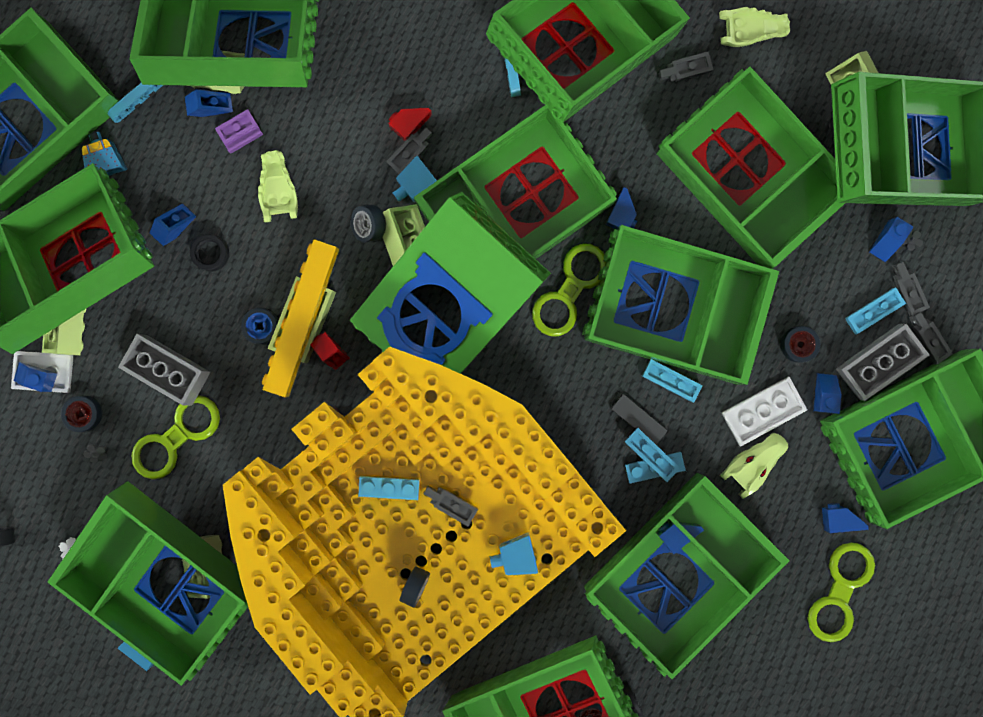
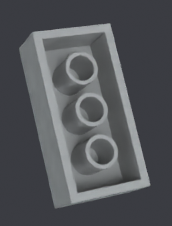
M898 324L844 362L836 370L858 400L866 401L927 358L929 354L907 324Z
M136 334L118 368L179 404L187 406L193 405L211 373L155 339L143 334Z

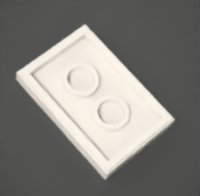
M25 351L14 353L11 389L33 390L13 381L19 362L57 373L52 392L70 393L73 355Z

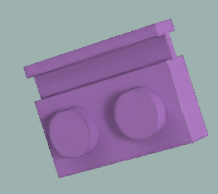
M248 109L215 128L230 154L263 135Z

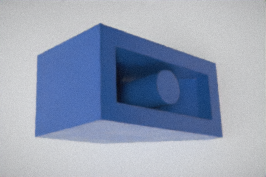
M194 90L185 96L187 116L205 117L233 112L230 93Z
M627 188L622 189L606 225L611 228L617 229L620 225L634 228L637 223L634 220L637 214Z
M181 204L155 218L150 234L161 245L165 246L175 240L196 216L184 204Z
M899 217L888 220L869 253L886 262L905 242L913 226Z
M19 362L13 381L21 386L40 392H52L57 373Z
M817 373L813 411L840 414L841 391L837 375Z
M830 503L828 507L822 508L824 531L828 533L869 530L867 524L849 509L840 506L839 503Z
M665 522L656 533L673 554L690 542L672 522ZM679 522L694 538L704 531L698 524Z

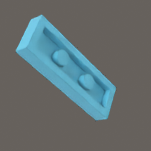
M895 287L845 319L854 334H858L902 307L906 302Z
M650 359L642 374V377L692 403L695 402L702 388V385L652 359Z
M636 428L624 441L666 482L680 469L639 428Z
M681 452L667 454L680 467L676 473L686 471ZM644 460L625 464L629 484L660 477Z
M360 476L358 497L418 500L420 479Z

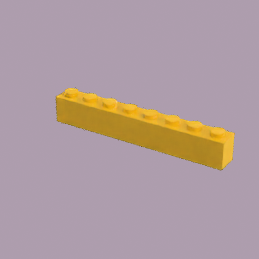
M313 240V243L309 244L306 253L308 258L301 266L300 273L302 275L300 281L297 280L294 286V292L296 293L294 299L289 301L287 307L289 313L287 318H284L282 321L281 329L283 331L281 337L278 336L276 339V351L269 359L268 366H270L268 374H265L263 377L262 385L264 386L262 390L282 397L290 396L339 252L337 247L317 240Z

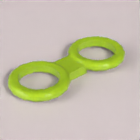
M579 244L573 247L566 254L563 261V271L566 280L558 292L545 293L536 300L532 309V319L535 326L543 334L561 336L568 333L574 327L577 319L575 300L582 289L593 288L599 285L601 280H598L599 273L590 281L578 279L571 270V262L576 254L590 252L598 258L600 270L601 268L603 269L606 264L603 261L605 254L598 247L591 244ZM550 299L563 301L569 309L567 323L558 329L547 327L540 318L542 305Z
M200 395L194 401V403L205 405L211 412V423L205 431L194 433L185 427L183 413L188 406L179 404L174 416L175 424L163 435L150 434L139 439L133 447L131 455L132 464L136 471L145 478H163L174 469L178 458L177 449L188 439L194 441L205 440L213 435L220 422L219 410L213 401ZM154 441L164 445L169 456L166 466L160 471L155 472L146 469L140 460L142 448L149 442Z
M853 542L840 545L830 556L829 569L834 578L831 590L827 597H822L814 602L809 610V628L822 641L836 642L848 636L854 622L852 609L848 605L853 590L868 583L874 575L875 562L873 555L863 545ZM848 551H858L863 555L866 562L865 572L855 580L843 578L838 570L839 559ZM833 604L838 605L843 610L845 616L844 625L836 633H824L817 625V614L824 606Z

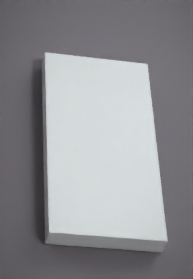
M786 377L723 411L722 415L738 445L741 447L807 411V408L790 377Z

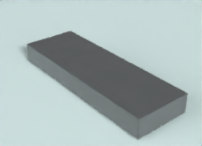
M624 394L611 408L633 428H639L656 445L667 432L663 426Z

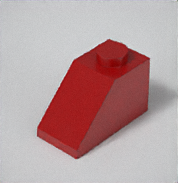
M429 108L401 109L398 113L392 114L388 124L397 135L406 141L432 116V112Z
M326 332L316 336L310 344L321 360L334 370L350 359L346 352Z

